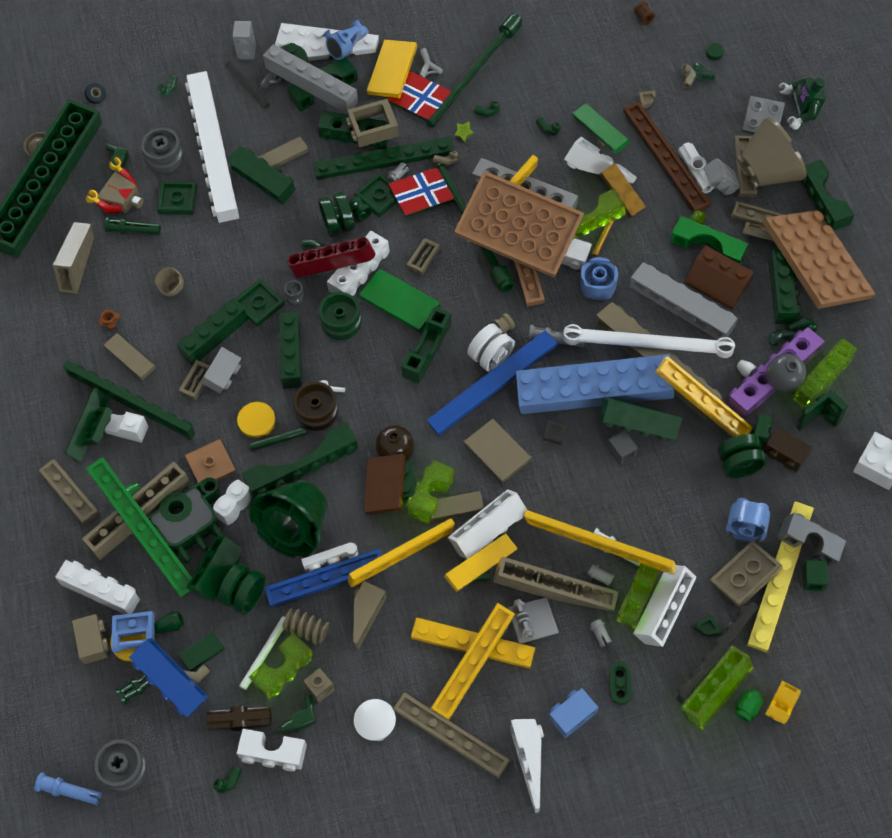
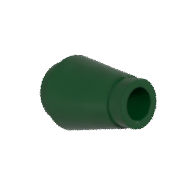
M171 611L154 622L155 634L180 630V627L184 626L181 613L179 611Z

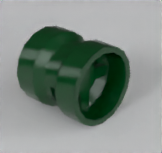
M356 196L350 200L349 206L358 220L363 221L370 216L372 207L369 204H365L361 196Z

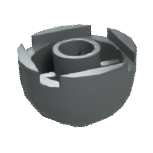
M790 353L776 356L767 366L766 379L770 386L779 392L781 390L791 393L797 390L806 377V367L803 361L798 356Z

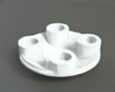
M371 699L363 702L357 708L354 715V726L357 732L363 738L372 741L384 740L392 732L396 722L393 708L387 702L380 699Z

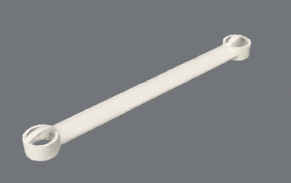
M575 324L566 326L563 332V339L569 345L586 342L715 353L722 358L732 356L735 348L734 341L728 337L709 340L581 329ZM569 332L578 333L580 336L572 339L569 338L566 334ZM728 345L731 347V350L722 351L719 346Z

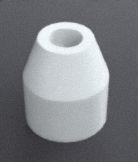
M744 360L737 364V369L745 378L748 376L752 377L758 368L751 362Z

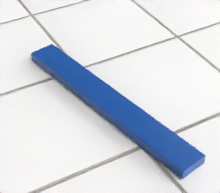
M546 330L427 419V423L440 436L517 377L516 371L528 369L557 347V342Z

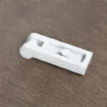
M347 543L303 558L301 560L305 572H311L323 566L358 556L357 546L354 543Z

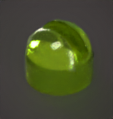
M700 210L694 211V215L690 216L694 222L701 225L707 218L706 214Z

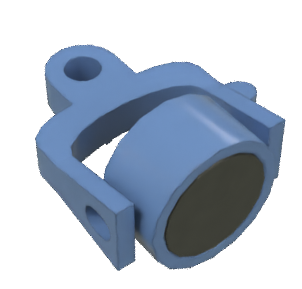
M356 20L349 29L337 31L333 34L330 33V30H327L322 36L326 37V47L330 55L335 60H341L352 53L356 42L363 39L369 31L365 26L361 25L359 20Z

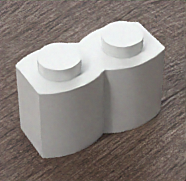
M236 480L228 487L226 494L215 502L213 510L220 521L226 525L232 524L238 518L240 511L249 505L252 500L249 486L240 480Z

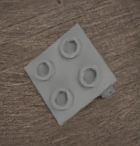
M750 96L743 130L755 133L762 121L768 117L773 118L780 124L785 103Z
M547 597L527 603L517 599L512 607H508V610L515 613L512 623L519 644L559 633Z

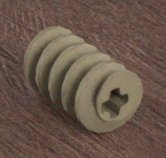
M291 608L284 619L283 630L286 632L290 630L291 634H297L299 638L304 637L306 641L312 640V643L315 645L322 643L329 629V622L322 626L321 618L315 623L314 615L307 619V612L300 616V609L293 613V608Z

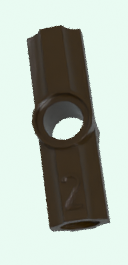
M233 706L230 710L207 711V729L242 731L243 729L248 730L251 727L271 726V708Z

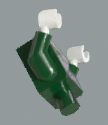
M808 77L792 82V85L786 83L779 85L780 88L784 89L780 91L784 95H789L794 90L792 94L799 118L796 119L792 116L787 120L790 124L789 127L796 130L802 122L815 120L826 100L823 89L825 81L822 78L813 79Z

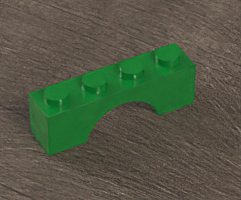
M680 216L670 239V243L685 249L699 243L710 245L720 254L739 264L748 246V243L741 239L733 238L724 232H718L707 225H701L690 218Z

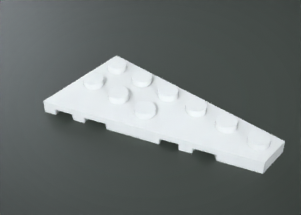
M281 23L275 45L281 48L289 43H295L306 51L308 61L329 59L331 55L326 47V37L322 35L327 30H330L331 34L341 30ZM367 34L363 39L356 42L352 53L355 55L376 53L379 35Z

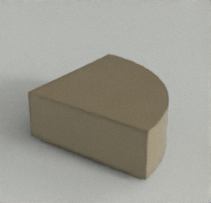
M655 90L638 92L639 102L644 109L653 104L656 94Z

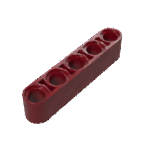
M361 237L292 254L288 257L287 264L295 277L299 278L368 262L375 257L376 253L366 237Z

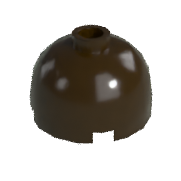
M389 426L378 434L376 438V452L380 457L403 453L405 460L410 459L414 452V440L406 428Z

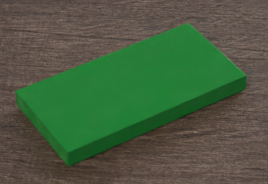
M382 269L377 271L359 294L360 299L418 332H421L432 309L440 307L439 301Z

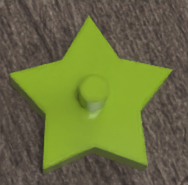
M468 121L463 125L457 123L458 130L454 136H459L466 142L468 136L474 134L470 129V122Z

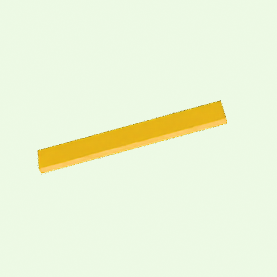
M528 510L524 514L527 523L537 528L672 575L677 570L675 562L665 557Z

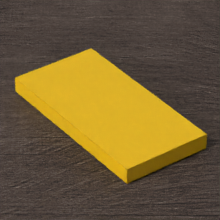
M384 39L367 88L368 95L401 97L417 49L416 42Z

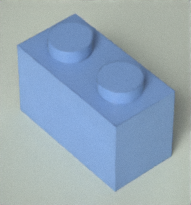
M582 688L579 691L573 690L568 694L567 700L563 704L557 703L550 709L549 720L565 739L598 712V706Z

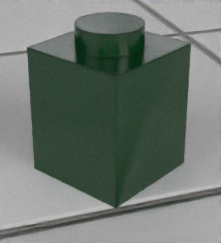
M817 558L806 560L803 566L804 590L825 591L828 585L827 561H821Z

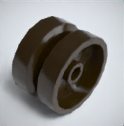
M314 381L302 385L296 391L294 407L301 425L316 431L330 427L335 422L338 415V406L335 393L326 383Z

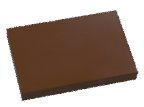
M403 453L368 458L364 503L365 514L402 510L405 455Z

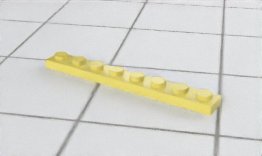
M795 501L790 515L792 513H799L810 521L814 508ZM781 541L775 560L782 565L783 569L767 583L747 646L767 653L802 544L794 548Z

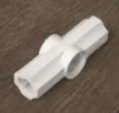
M692 143L683 144L678 149V153L687 166L688 172L702 192L705 194L711 192L715 187L709 183L703 167L706 165V160L699 156Z

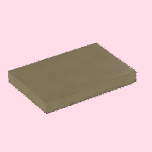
M491 419L464 441V445L502 484L531 461V457L494 419Z
M752 540L710 579V583L740 609L783 567Z

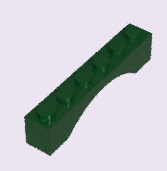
M346 422L329 430L320 446L301 460L285 465L258 464L241 473L255 499L262 493L286 485V483L292 480H299L305 474L315 472L325 464L334 463L338 458L354 453L358 449L357 440Z

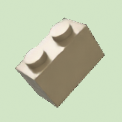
M97 614L72 620L78 655L83 664L108 658L107 650H110L108 639H104L103 632L106 631L104 620H100Z

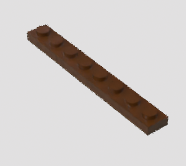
M638 101L624 107L623 113L692 212L696 214L709 208L710 201Z

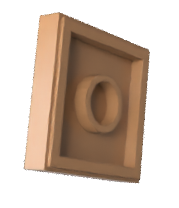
M220 439L185 455L198 483L208 477H212L218 482L236 473Z

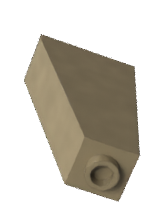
M73 223L53 263L59 292L77 294L94 239L91 224Z

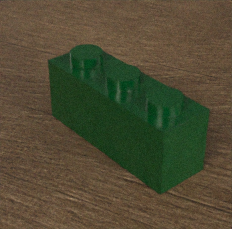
M215 537L186 588L204 601H214L217 599L225 576L238 563L243 549L227 537Z

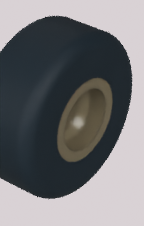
M91 83L86 87L84 96L90 103H100L104 100L106 92L102 85ZM96 91L98 95L94 96L92 92Z

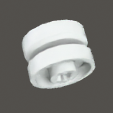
M494 323L489 324L474 337L469 345L467 355L476 362L480 361V366L487 372H491L509 357L514 348L515 341L507 334H502V330Z

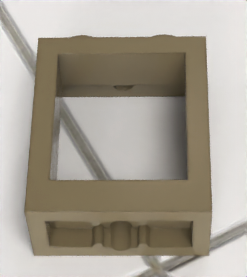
M388 99L347 110L348 117L346 118L348 128H352L351 136L353 141H357L358 147L399 136L398 124ZM383 113L387 125L360 132L356 121Z

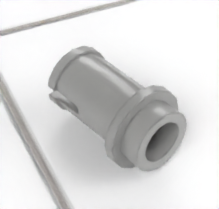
M400 163L396 169L388 173L387 179L390 182L400 180L409 171L408 166L403 169L406 164Z
M598 564L597 566L592 565L587 574L590 576V579L594 578L608 587L615 576L599 568Z
M601 619L590 624V631L594 632L599 646L604 647L606 645L602 639L603 637L607 645L612 640L604 627L605 622H602Z

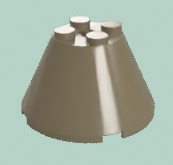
M771 117L765 118L740 156L737 157L738 163L743 167L740 169L742 175L745 178H750V183L754 188L801 181L806 178V168L799 151L795 152L790 145L792 139L784 128Z

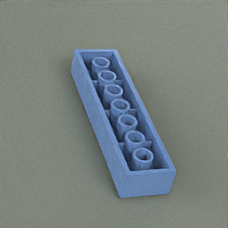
M670 354L516 371L521 414L602 406L604 396L629 403L674 398V388L655 373L663 358L666 356L670 358Z

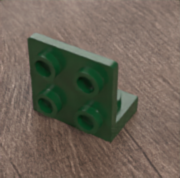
M832 389L826 394L822 393L817 397L813 405L808 404L802 410L803 414L798 419L797 429L799 431L802 430L820 414L823 415L828 423L836 427L841 423L849 405Z

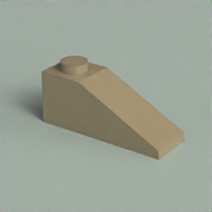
M363 581L361 586H357L353 595L355 597L353 643L355 649L358 650L387 598L385 590L366 581Z

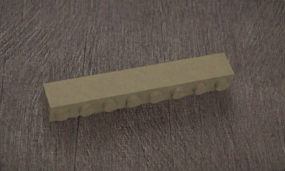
M613 302L596 315L595 325L602 331L651 335L647 329H643L638 325V322L633 317H629L622 307L615 305ZM619 345L633 358L670 354V359L722 401L723 398L716 389H712L707 385V382L702 377H698L690 366L684 365L676 354L671 353L667 349ZM674 389V394L704 421L708 418L706 414Z

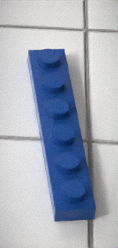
M380 549L264 587L270 607L273 608L348 582L349 573L382 556Z

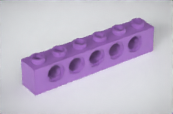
M809 327L803 332L801 330L797 332L793 337L794 340L790 343L786 342L778 354L774 353L767 361L768 363L760 365L752 377H746L742 382V386L738 389L735 387L729 393L727 405L743 419L776 391L766 379L767 366L776 356L790 353L798 356L806 365L822 350L825 341Z

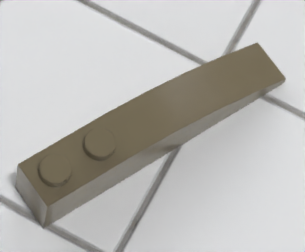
M502 557L497 563L493 583L533 595L608 611L615 610L618 591L506 557Z

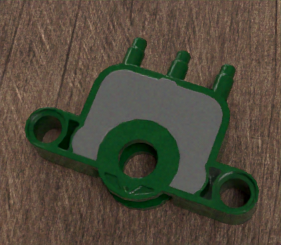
M212 477L203 479L184 493L177 492L167 495L162 500L160 509L147 516L173 553H179L186 563L191 561L189 553L186 551L187 549L197 544L202 551H207L208 547L203 539L211 533H214L216 537H225L218 526L216 514L210 506L221 495L218 482ZM210 487H215L214 490L207 491ZM184 508L181 513L172 514L175 509Z

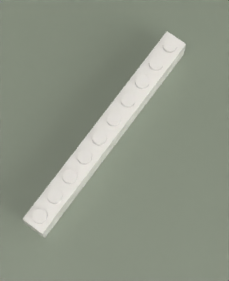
M207 71L187 75L188 82L185 83L187 93L191 94L188 96L189 104L194 108L190 110L192 118L196 119V122L193 123L195 132L199 133V136H196L199 147L202 146V150H199L201 160H205L202 167L204 174H208L205 181L207 188H211L208 195L210 203L214 202V206H211L213 217L217 216L219 223L239 219Z

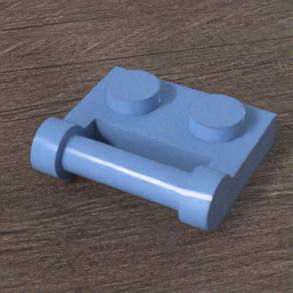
M153 611L112 616L113 653H120L121 650L136 649L149 638L155 641V614ZM146 634V639L120 642V637Z

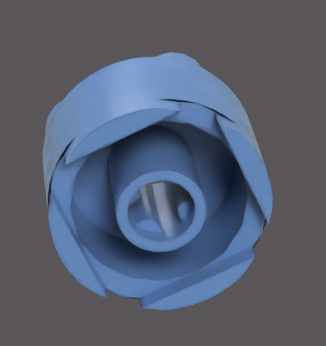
M602 257L592 258L588 263L584 264L580 277V288L583 296L593 300L610 299L617 286V267L610 263V260Z
M738 498L737 502L731 505L726 531L728 533L730 531L733 533V538L750 543L752 540L755 542V539L763 541L767 536L771 516L768 510L769 506L765 503H756L745 498Z

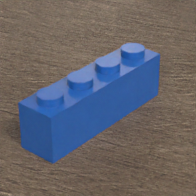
M152 638L146 639L129 657L132 660L131 664L133 667L145 673L147 676L146 680L161 690L160 694L167 701L171 700L176 705L175 710L180 715L189 717L209 698Z

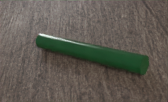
M305 427L250 443L249 445L251 451L307 433Z

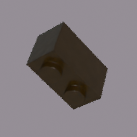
M777 427L763 452L770 459L782 463L787 469L798 472L808 457L812 446Z

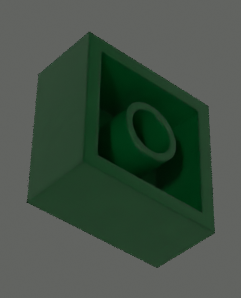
M760 414L754 434L759 437L763 448L769 439L773 422H771L772 417Z

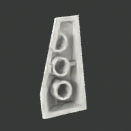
M583 137L575 141L564 159L567 161V165L573 169L578 168L599 175L614 162L610 156L601 155L599 153L600 149ZM616 164L627 181L634 183L637 177L623 166Z
M535 719L511 720L510 732L534 812L538 813L540 809L541 738L544 737L541 725L536 724Z

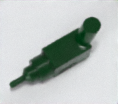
M107 144L106 150L113 153L111 159L113 165L118 166L114 161V158L117 157L121 160L120 166L125 168L129 157L128 150Z
M306 696L304 698L305 709L290 715L291 719L284 721L285 724L281 725L280 729L273 731V734L297 732L316 724L313 696Z

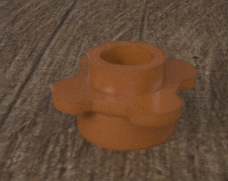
M105 310L102 312L98 323L101 326L105 325L109 329H113L116 326V321L120 319V315L112 310Z

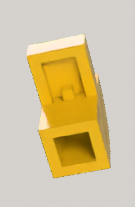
M781 681L765 715L782 724L787 723L801 690Z

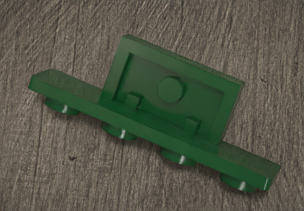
M97 388L92 389L64 452L65 455L77 462L83 460L89 445L98 444L103 439L104 429L111 420L110 415L113 410L106 406L109 396Z

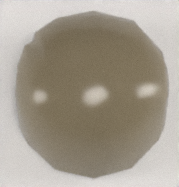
M166 267L156 275L154 283L161 294L172 297L183 289L184 279L177 269Z

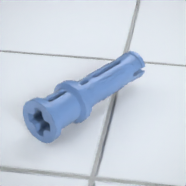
M43 772L38 775L34 790L37 792L42 790L51 793L54 797L63 795L96 806L99 804L97 798L101 799L102 794L99 791L66 783L60 777L56 779L46 776Z

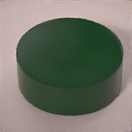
M712 43L707 47L706 56L711 60H719L723 56L724 49L720 44Z

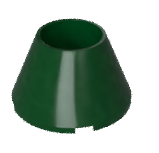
M295 481L258 495L250 505L249 516L251 523L255 522L258 528L257 534L272 549L287 557L296 558V556H303V558L312 556L320 545L327 511V501L323 493L313 484L306 481Z

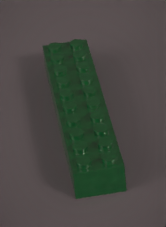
M70 99L66 101L0 205V252L17 259L19 258L101 126L102 121L99 111Z

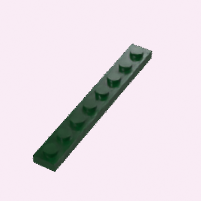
M449 136L316 161L313 164L316 179L320 180L399 165L400 163L432 159L434 155L447 156L450 151H453Z
M67 361L64 364L63 368L68 376L91 388L99 389L110 398L190 440L194 437L193 425L189 421L178 419L175 414L170 411L165 412L161 410L155 403H147L143 397L130 394L126 388L115 386L109 379H101L98 374L93 371L88 372L84 370L78 363L73 364Z

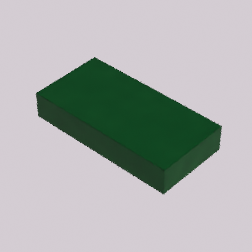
M213 631L179 655L189 671L192 672L224 651L225 648Z

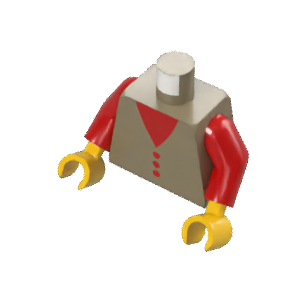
M115 157L114 161L118 166L110 162L109 167L112 170H117L118 173H113L99 194L95 190H90L88 193L93 198L87 195L86 201L88 203L95 202L97 207L108 214L128 213L132 206L141 208L143 198L139 197L138 185L132 175L120 166L121 160Z

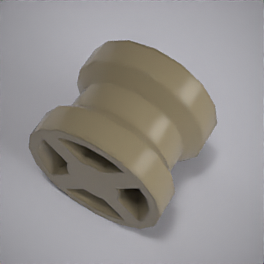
M507 313L502 314L500 319L492 321V324L494 323L502 330V334H507L508 330L515 328L514 321Z

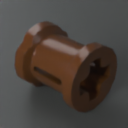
M641 2L634 8V13L639 15L642 24L647 25L655 18L654 12L649 10L646 2Z

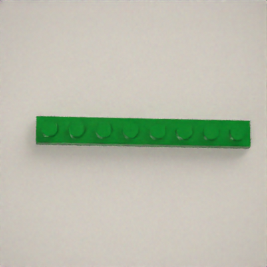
M100 458L87 467L86 471L180 598L189 593L190 590L186 587L192 577L104 458Z

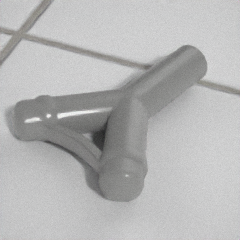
M426 48L421 49L420 52L424 66L419 76L425 78L430 74L437 73L441 75L443 69L430 61Z

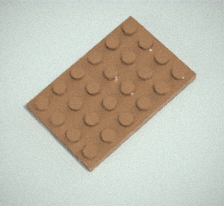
M484 171L454 231V235L555 278L583 219L584 213Z
M819 210L767 217L762 222L818 309L868 300L876 295L830 225H827L824 215Z

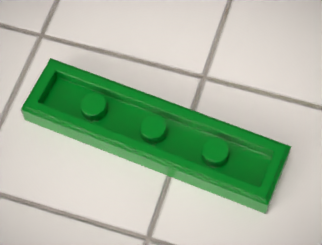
M585 103L572 113L577 121L615 154L629 144V140L588 104Z

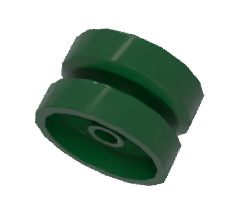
M343 191L333 194V204L327 196L318 199L321 215L330 237L340 233V225L346 232L355 229L352 211Z
M344 292L331 293L320 303V320L322 329L327 336L335 340H345L357 334L362 320L359 304L354 296Z
M738 435L718 446L717 452L720 460L723 462L722 466L727 477L741 478L762 470L767 465V459L761 450L762 445L757 435Z
M236 563L229 570L221 584L218 593L219 603L227 607L233 606L235 611L247 615L254 608L263 592L266 576L256 570L251 572L250 568L242 563Z

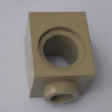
M321 668L304 680L307 690L318 703L335 691L333 683Z

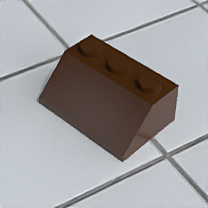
M705 246L696 258L684 283L724 306L733 309L751 284L754 272Z

